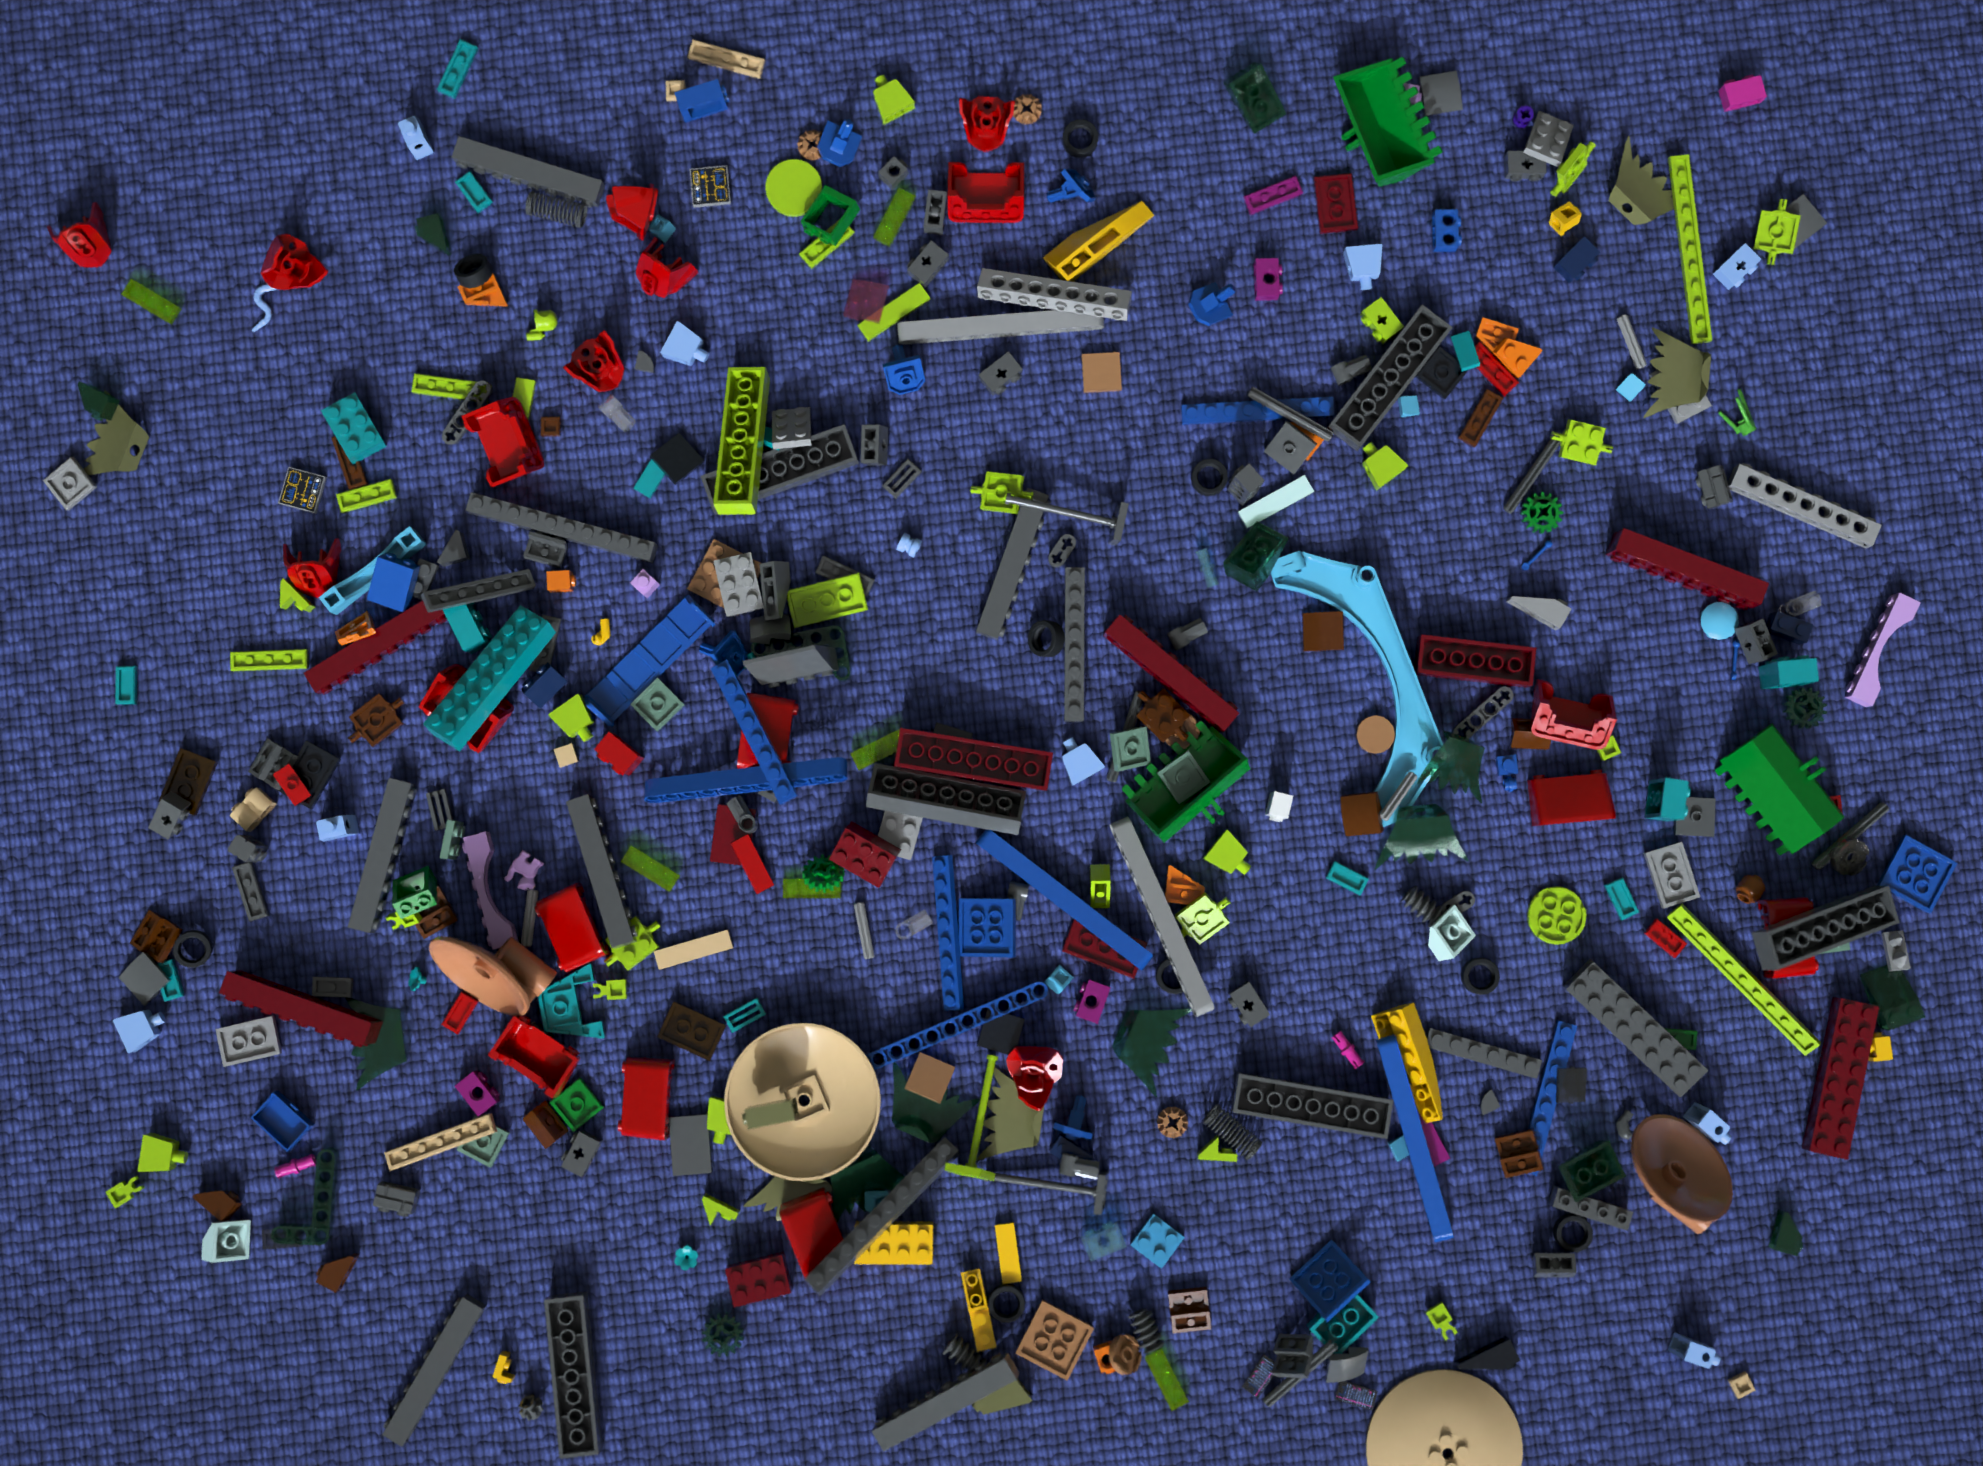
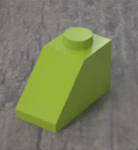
M1110 864L1090 865V907L1110 908Z

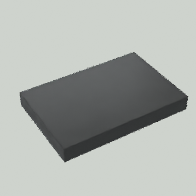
M708 1114L669 1117L673 1176L712 1173L710 1132L707 1129Z

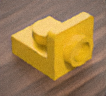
M504 1350L499 1355L492 1377L496 1378L500 1383L508 1384V1382L511 1383L515 1379V1375L505 1372L509 1370L512 1359H509L510 1352Z

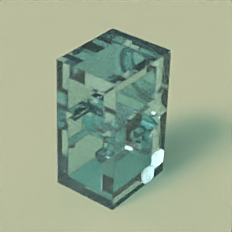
M1107 1222L1102 1225L1101 1229L1096 1231L1094 1228L1084 1232V1236L1081 1237L1090 1262L1127 1247L1117 1222ZM1100 1236L1108 1238L1105 1244L1098 1242L1100 1241Z

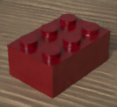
M851 821L845 828L829 860L880 888L902 849Z
M784 1251L730 1264L725 1268L734 1307L790 1294L793 1290Z

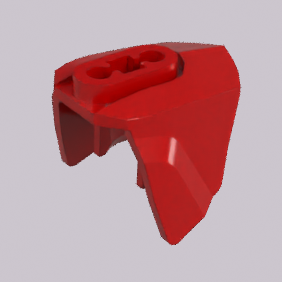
M978 96L972 101L959 98V112L963 119L968 142L983 152L992 151L1001 146L1005 139L1009 121L1013 117L1015 100L1004 103L998 97ZM985 105H990L991 108H990V109H985L984 106H985Z
M651 183L647 188L636 186L612 187L613 195L606 196L611 219L635 232L638 239L644 241L650 222L653 220L658 188H654V184Z
M97 202L92 203L90 218L83 216L84 222H78L68 228L63 226V230L60 231L59 235L56 234L50 225L46 226L53 241L80 267H101L111 254L112 250L103 220V212Z
M285 233L277 235L272 241L260 273L264 281L271 288L289 290L310 288L327 275L328 269L309 252L306 243ZM292 242L293 246L289 248V244Z
M653 237L639 258L636 276L641 283L642 290L650 296L655 294L658 297L665 298L685 286L698 274V270L690 262L683 264L681 257L673 264L664 265L660 262L662 259L661 250L664 248V245L661 244L652 253L658 241L656 237Z
M605 330L597 338L587 339L572 352L571 362L563 366L564 370L573 378L581 380L598 392H606L617 388L624 374V366L615 350L614 342ZM585 351L590 352L588 356L583 355ZM597 363L598 365L601 364L600 368H596Z
M339 538L334 540L328 554L323 549H320L318 562L314 560L303 561L301 551L298 552V559L296 560L291 555L288 545L283 544V562L287 568L288 576L301 593L319 598L336 585L339 555L341 552Z
M1015 1047L1008 1054L1006 1062L1009 1073L1014 1080L1018 1098L1028 1107L1041 1111L1050 1096L1053 1084L1062 1076L1063 1057L1059 1051L1053 1048Z

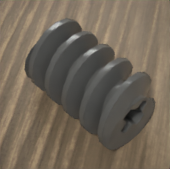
M1415 885L1404 894L1400 902L1406 901L1405 908L1411 905V913L1417 910V918L1423 915V923L1429 920L1428 927L1430 928L1441 916L1442 906L1435 907L1436 901L1429 902L1430 896L1423 897L1424 891L1417 892L1418 886Z
M1147 1308L1137 1310L1128 1316V1319H1135L1131 1326L1138 1327L1133 1332L1140 1333V1336L1136 1339L1137 1341L1143 1340V1343L1139 1346L1140 1348H1146L1143 1353L1155 1351L1164 1345V1341L1159 1339L1161 1337L1160 1332H1156L1158 1326L1153 1325L1155 1319L1150 1317L1152 1311L1147 1310Z
M955 1334L945 1346L943 1355L950 1352L949 1360L956 1358L955 1365L962 1363L960 1370L968 1368L967 1372L970 1373L974 1371L977 1365L985 1363L987 1359L983 1358L980 1360L981 1354L976 1353L974 1355L975 1348L972 1347L968 1350L969 1343L962 1344L963 1338L959 1337L956 1339L958 1334Z

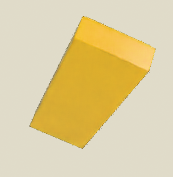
M1014 1222L996 1224L995 1232L1002 1283L1022 1282Z

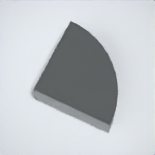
M638 350L635 370L654 373V365L651 358L643 351Z
M1492 1089L1486 1091L1481 1100L1480 1111L1482 1115L1500 1107Z

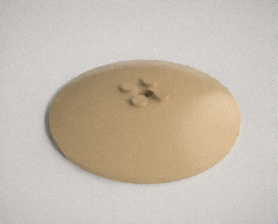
M793 1023L774 1028L762 1034L744 1049L729 1074L725 1089L724 1106L727 1124L735 1143L754 1165L782 1179L810 1181L822 1179L843 1170L865 1150L878 1124L881 1097L875 1070L865 1053L856 1043L844 1034L823 1025ZM801 1095L809 1097L810 1103L807 1106L800 1104L799 1098ZM796 1097L799 1117L796 1120L748 1129V1126L744 1125L742 1114L745 1113V1109L749 1106Z
M1435 1369L1420 1372L1404 1379L1382 1398L1369 1422L1366 1436V1459L1368 1466H1522V1436L1519 1424L1510 1406L1488 1383L1465 1372ZM1446 1448L1452 1449L1453 1452L1449 1458L1442 1456V1452Z

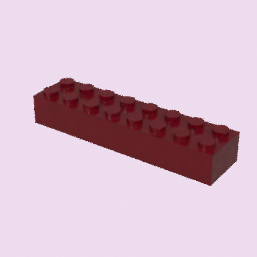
M1625 528L1613 534L1606 555L1610 556L1612 561L1626 562L1633 569L1641 568L1647 570L1646 573L1649 575L1665 577V581L1671 583L1679 582L1686 589L1700 590L1702 595L1716 596L1719 601L1737 604L1736 607L1742 610H1748L1761 605L1769 585L1766 581Z
M1119 615L1105 631L1104 637L1220 733L1224 732L1239 714L1236 711L1238 707L1230 701H1224L1222 699L1223 695L1216 689L1211 690L1207 687L1208 683L1202 677L1196 678L1192 674L1193 670L1186 664L1182 666L1178 663V658L1173 653L1169 652L1167 654L1162 649L1163 645L1155 639L1154 641L1150 640L1147 637L1148 633L1141 627L1137 629L1132 625L1133 621L1128 616Z
M900 728L893 767L1047 791L1053 752Z
M242 970L227 971L219 994L225 995L224 998L233 1002H236V1000L242 1001L243 1006L261 1008L260 1011L269 1015H272V1013L278 1014L279 1019L297 1021V1025L308 1028V1026L314 1027V1031L326 1034L327 1032L333 1034V1038L337 1040H350V1044L357 1047L376 1043L383 1024L382 1020Z
M1832 997L1802 1149L1848 1160L1879 1006Z

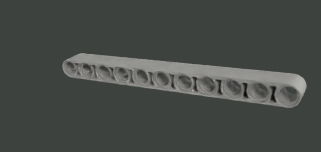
M1050 310L907 321L897 324L899 344H918L1099 330L1104 328V317Z
M1125 817L1111 823L1110 829L1193 1014L1195 1017L1214 1010L1210 995L1129 817Z

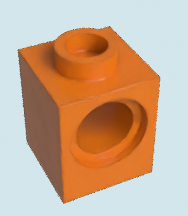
M570 570L546 571L547 591L550 593L574 592L573 586H576V576L573 575V572Z
M1112 1341L1093 1347L1101 1373L1110 1374L1115 1372L1111 1362L1104 1363L1101 1360L1104 1355L1109 1354V1347Z

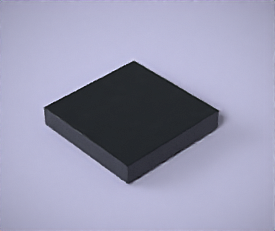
M1439 346L1415 377L1445 400L1468 370L1462 372L1458 360Z
M680 433L650 455V458L675 485L704 463V459Z
M989 1008L987 1009L985 1018H989L991 1016V1010ZM1005 1014L984 1023L977 1046L1009 1054L1018 1045L1025 1018Z

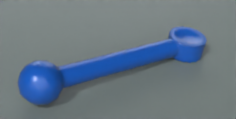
M1547 540L1545 545L1527 563H1523L1521 566L1522 570H1528L1529 565L1547 548L1552 546V541Z
M1738 640L1733 642L1734 654L1731 680H1736L1737 654L1738 647L1740 646Z

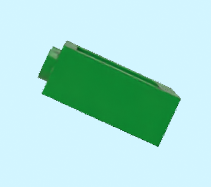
M825 185L800 222L806 234L812 237L815 235L827 245L830 243L836 246L860 211L856 200ZM829 202L846 210L831 234L814 226Z
M429 865L393 880L392 905L400 919L437 905V879Z

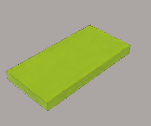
M860 573L788 590L787 594L794 628L869 610Z

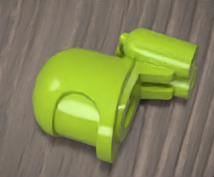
M533 309L535 329L526 333L527 341L541 340L545 337V334L542 332L552 331L556 328L558 320L554 311H537V309Z

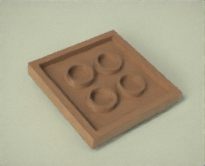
M713 539L687 590L724 608L714 561L742 553ZM753 559L758 579L761 563Z
M1042 1299L1015 1353L1068 1381L1094 1330V1326Z

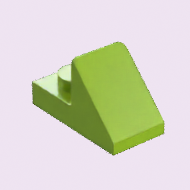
M283 578L280 581V608L286 610L294 603L300 611L311 612L315 606L289 580Z
M1217 1135L1196 1155L1198 1160L1237 1162V1153L1233 1152L1232 1148H1221V1151H1218L1219 1137Z
M705 1194L702 1198L710 1225L714 1222L718 1212L721 1213L720 1216L731 1221V1219L736 1220L741 1211L708 1194Z

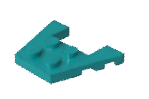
M592 964L584 966L547 987L538 996L545 1032L600 1039L606 1038L603 1021L583 1024L576 984L595 981Z

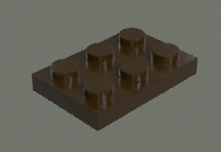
M180 748L158 802L172 791L191 802L188 809L190 811L189 814L197 816L218 762Z
M673 1001L657 1037L711 1061L727 1025Z

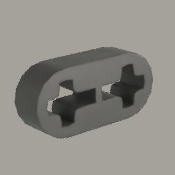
M1063 535L1050 552L1048 562L1052 567H1062L1074 550L1076 540L1072 535ZM1068 539H1071L1072 546H1067L1066 549L1063 550V540L1067 541ZM1061 552L1060 560L1062 562L1053 563L1052 556H1057Z
M1469 891L1459 892L1441 905V915L1447 910V905L1451 907L1455 904L1460 913L1466 911L1474 905V895ZM1463 895L1470 897L1468 905L1467 903L1459 905L1458 902L1463 900Z

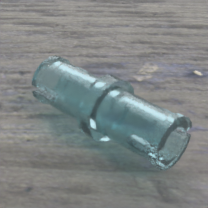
M1205 548L1195 553L1201 566L1200 572H1203L1207 588L1219 585L1213 569L1215 566L1211 563L1208 549Z

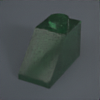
M438 213L416 218L417 225L415 230L417 236L446 255H451L443 218Z
M79 381L78 388L84 409L92 413L91 417L99 421L103 419L111 421L120 400L90 384Z
M1778 1209L1768 1247L1798 1257V1253L1801 1252L1803 1247V1237L1789 1213Z

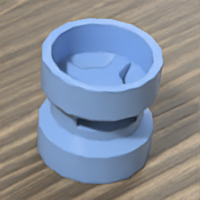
M904 533L899 541L897 550L900 552L906 550L908 555L914 558L921 546L922 540L917 538L911 539L909 534Z

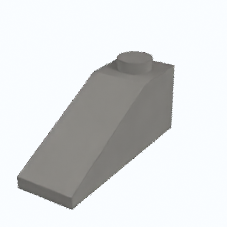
M1511 596L1506 601L1555 631L1561 628L1571 611L1568 603L1561 599Z

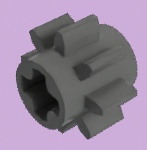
M534 1395L526 1396L518 1405L520 1408L519 1414L522 1418L526 1417L528 1421L535 1420L544 1411L541 1406L543 1402L539 1397L535 1398Z

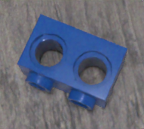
M1458 209L1434 210L1432 214L1433 252H1455L1461 246L1462 236L1458 232V227L1461 226V216L1458 215ZM1443 218H1448L1451 224L1446 225L1443 222ZM1443 237H1449L1451 243L1444 242Z

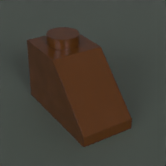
M232 1190L198 1193L192 1196L220 1222L229 1221L243 1204L238 1200L240 1198L239 1195Z
M354 1253L332 1260L325 1265L322 1264L316 1273L318 1276L316 1283L337 1293L343 1288L360 1254Z

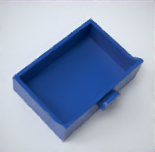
M279 1091L272 1092L270 1097L251 1116V1119L286 1152L291 1151L315 1125L293 1102H290Z

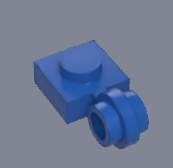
M1516 754L1495 757L1498 776H1506V779H1503V789L1513 792L1514 789H1517L1516 778L1511 777V774H1518Z

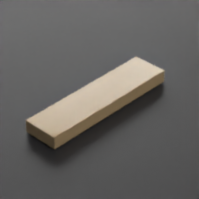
M692 40L688 53L689 60L758 79L761 78L765 65V59L697 40Z
M725 930L654 951L658 969L661 970L734 947L729 930Z

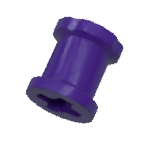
M1521 106L1513 117L1514 125L1518 128L1526 127L1534 116L1533 109L1529 106Z

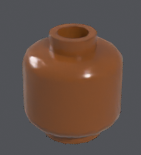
M1745 875L1735 888L1737 897L1746 904L1756 903L1765 892L1762 878L1757 875Z

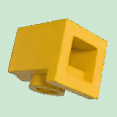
M1569 201L1551 213L1549 225L1562 236L1564 232L1580 222L1582 213L1578 207Z
M1874 1032L1868 1061L1893 1060L1890 1036L1882 1035V1032Z

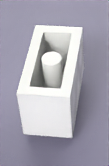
M1276 791L1271 792L1265 815L1269 816V820L1282 822L1284 819H1288L1293 796Z

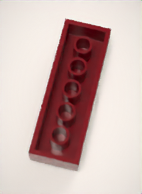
M1421 634L1417 637L1414 671L1416 675L1528 688L1533 686L1536 648Z

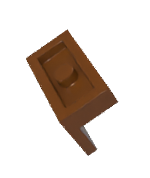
M1512 718L1513 736L1510 744L1511 748L1545 750L1550 748V739L1537 737L1532 733L1531 719Z
M546 1101L531 1110L523 1118V1121L545 1149L569 1131Z

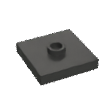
M1286 421L1264 452L1292 474H1295L1317 443Z
M1687 797V816L1684 817V820L1674 821V835L1714 837L1716 798Z

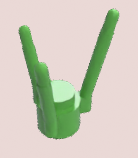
M1738 389L1739 397H1736L1735 400L1743 416V419L1737 422L1739 426H1736L1722 411H1719L1718 414L1735 430L1736 434L1741 432L1745 436L1757 428L1751 417L1742 390Z

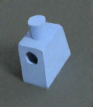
M411 116L398 122L404 140L416 160L434 153L423 125L416 116ZM417 144H423L421 147L416 148Z
M1382 244L1346 247L1343 255L1350 280H1360L1361 290L1372 289L1371 279H1377L1380 275Z
M679 321L674 325L660 352L664 358L689 366L693 365L695 359L705 363L709 357V352L701 349L704 344L703 340Z
M1073 737L1063 742L1068 753L1062 756V760L1072 786L1105 768L1086 743L1078 747Z
M341 815L316 821L319 839L323 842L360 834L356 815Z
M143 1010L116 1018L113 1022L127 1052L132 1053L140 1050L159 1036L160 1030L158 1025L166 1022L162 1012L152 1015L150 1010Z
M1694 1102L1683 1115L1684 1119L1715 1142L1727 1144L1731 1140L1732 1136L1728 1133L1730 1127L1711 1109Z
M1674 1332L1668 1348L1669 1352L1685 1361L1708 1369L1711 1367V1364L1715 1366L1719 1364L1720 1355L1716 1353L1715 1349Z

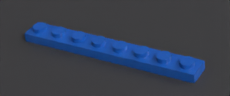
M1333 397L1278 400L1308 418L1334 417ZM1256 401L1181 405L1182 425L1286 419Z
M726 659L712 667L711 671L779 804L783 805L797 797L798 794L731 662Z
M952 855L932 857L943 1007L944 1011L964 1010Z
M1557 1020L1528 1125V1129H1534L1541 1158L1577 1030L1576 1025ZM1538 1171L1528 1174L1537 1176Z

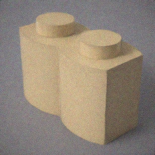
M257 787L248 790L243 802H238L231 809L230 817L248 832L254 830L277 804L261 788Z

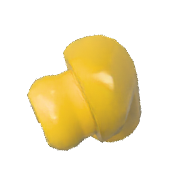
M609 619L600 620L601 630L591 637L593 644L602 645L610 638Z

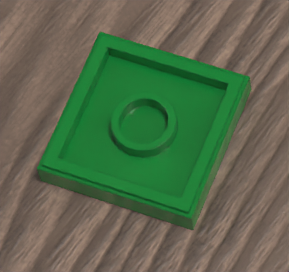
M581 1077L562 1091L558 1097L550 1101V1104L573 1132L604 1108V1105Z

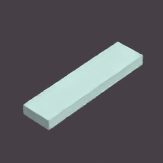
M1304 475L1238 511V514L1248 529L1310 495L1314 490Z

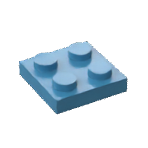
M1152 1213L1130 1245L1162 1269L1185 1237Z

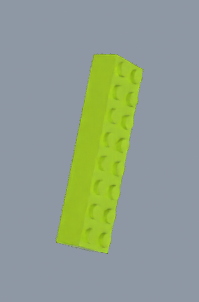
M728 367L713 501L718 515L757 513L770 377L766 367Z

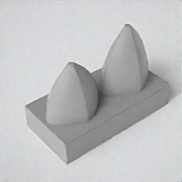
M1903 931L1883 932L1881 935L1889 972L1911 969Z

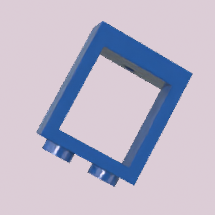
M718 79L674 92L685 123L728 109L726 103L729 102V98L724 84L720 85Z

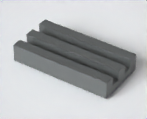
M907 459L882 487L897 499L922 471L912 461ZM909 464L911 467L891 488L888 487ZM913 470H915L916 472L895 493L894 490L908 477V475Z
M446 789L426 793L435 831L446 828L439 797L440 794L443 797L448 820H453ZM432 796L435 797V801H436V805H437V809H438V814H439V818H440V822H441V825H440V826H439V823H438V818H437V814H436V810H435V806H434V802H433V797H432Z

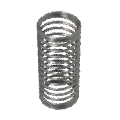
M531 191L526 200L525 212L529 216L534 215L535 217L551 219V221L555 220V222L559 221V223L563 222V224L582 228L587 217V205H581V203L577 205L576 202L573 203L572 201L569 202L568 200L565 201L556 197L552 198V196L548 198V195L544 196V194L540 195L539 192L536 194L535 191ZM539 195L538 204H537V207H536V210H535L536 199H537V196ZM543 195L542 205L539 211L540 200ZM547 197L546 207L543 212L544 202ZM550 198H551L550 208H549V211H548V213H547L548 203H549V200H550ZM554 199H555V205H554V209H553V212H552V205H553V201H554ZM559 200V206L556 214V207ZM562 202H563V208H562V212H561V215H560V208H561V204H562ZM566 203H567V209H566V213H565V216H564V210H565V206H566ZM570 204H571V210H570V214H569V217H568L569 207H570ZM574 206H575V212H574V216H573V218H572V213H573V209H574Z
M1219 1104L1215 1105L1203 1120L1204 1125L1208 1124L1207 1127L1214 1123L1211 1130L1218 1125L1214 1133L1222 1127L1217 1135L1220 1136L1222 1134L1221 1139L1226 1136L1224 1142L1230 1138L1228 1144L1234 1140L1231 1147L1235 1146L1234 1150L1239 1148L1238 1153L1243 1150L1241 1156L1246 1153L1244 1157L1246 1160L1251 1159L1263 1143L1259 1138H1256V1135H1252L1249 1129H1246L1245 1126L1242 1127V1124H1239L1236 1118H1232L1229 1112H1226L1225 1109L1222 1110ZM1223 1112L1222 1116L1214 1123L1219 1114ZM1227 1114L1226 1118L1219 1124L1221 1119ZM1230 1117L1229 1121L1223 1126L1225 1121ZM1237 1123L1235 1128L1227 1135L1233 1125ZM1240 1126L1239 1130L1232 1136L1235 1130ZM1244 1128L1243 1132L1236 1138L1239 1132ZM1247 1131L1246 1135L1240 1140L1242 1135ZM1254 1137L1253 1141L1248 1144L1250 1139Z

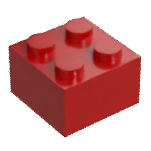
M608 732L594 748L598 752L596 756L603 762H610L612 764L611 768L622 776L624 774L630 776L644 759L643 756L612 732Z

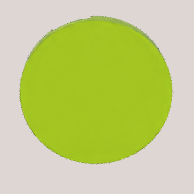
M797 159L786 160L777 164L770 171L765 185L766 195L770 204L779 213L790 217L805 215L821 192V178L816 169L809 163Z
M1548 887L1539 891L1531 899L1527 909V921L1531 931L1540 940L1549 944H1565L1575 939L1582 932L1586 923V909L1577 894L1570 889Z

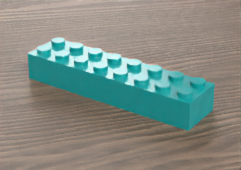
M520 605L423 725L432 735L460 752L556 634L550 623Z

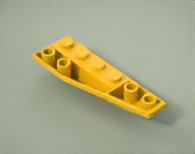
M1143 201L1136 203L1071 234L1044 256L1043 259L1060 280L1074 282L1154 217V214Z
M1414 1002L1396 1006L1372 1015L1371 1018L1378 1038L1394 1034L1396 1036L1416 1108L1425 1123L1442 1120L1441 1099L1433 1058Z

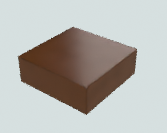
M541 417V436L561 437V417Z

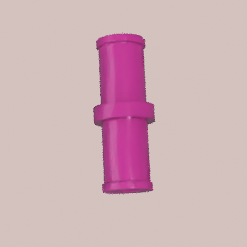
M1342 1031L1331 1037L1342 1051V1056H1346L1354 1069L1364 1063V1060L1354 1049V1044H1350Z
M310 1154L300 1159H291V1162L275 1166V1174L278 1179L292 1173L298 1174L303 1169L316 1166V1158L313 1154Z

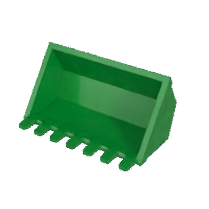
M1404 57L1395 61L1393 58L1333 76L1353 125V128L1344 133L1341 138L1343 141L1350 139L1354 135H1357L1358 138L1349 143L1345 148L1347 151H1351L1361 145L1379 187L1405 180L1421 169L1435 163L1434 157L1443 152L1441 146L1431 150L1428 146V143L1436 138V134L1434 131H1431L1424 135L1422 128L1430 123L1428 116L1420 120L1417 119L1416 113L1424 109V104L1422 101L1414 105L1410 102V98L1418 94L1417 87H1412L1408 90L1404 87V83L1412 79L1410 72L1400 76L1397 70L1406 64Z
M1202 721L1196 723V727L1202 733L1201 736L1196 739L1187 731L1186 734L1189 737L1186 740L1190 745L1183 749L1177 742H1174L1171 748L1177 754L1173 760L1188 750L1209 779V784L1178 804L1156 772L1159 770L1150 763L1146 766V769L1153 776L1151 779L1146 781L1140 774H1137L1134 777V780L1140 786L1137 791L1134 792L1127 784L1121 788L1128 797L1125 802L1164 843L1200 812L1203 813L1211 824L1216 822L1206 808L1211 804L1218 815H1224L1225 813L1214 800L1250 770L1247 762L1248 758L1213 726L1208 729ZM1165 753L1159 755V759L1165 766L1172 762Z
M1773 724L1767 726L1721 759L1722 765L1715 769L1718 776L1728 771L1733 777L1725 783L1728 789L1738 784L1743 790L1735 796L1738 802L1748 797L1753 803L1745 809L1748 815L1759 811L1763 818L1755 823L1756 826L1761 829L1769 824L1773 829L1771 833L1766 835V839L1772 842L1779 837L1783 842V845L1776 849L1779 855L1787 851L1794 854L1814 839L1826 833L1845 817L1815 779L1826 768L1824 766L1820 767L1812 774L1807 769L1809 766L1817 763L1819 760L1817 756L1803 763Z

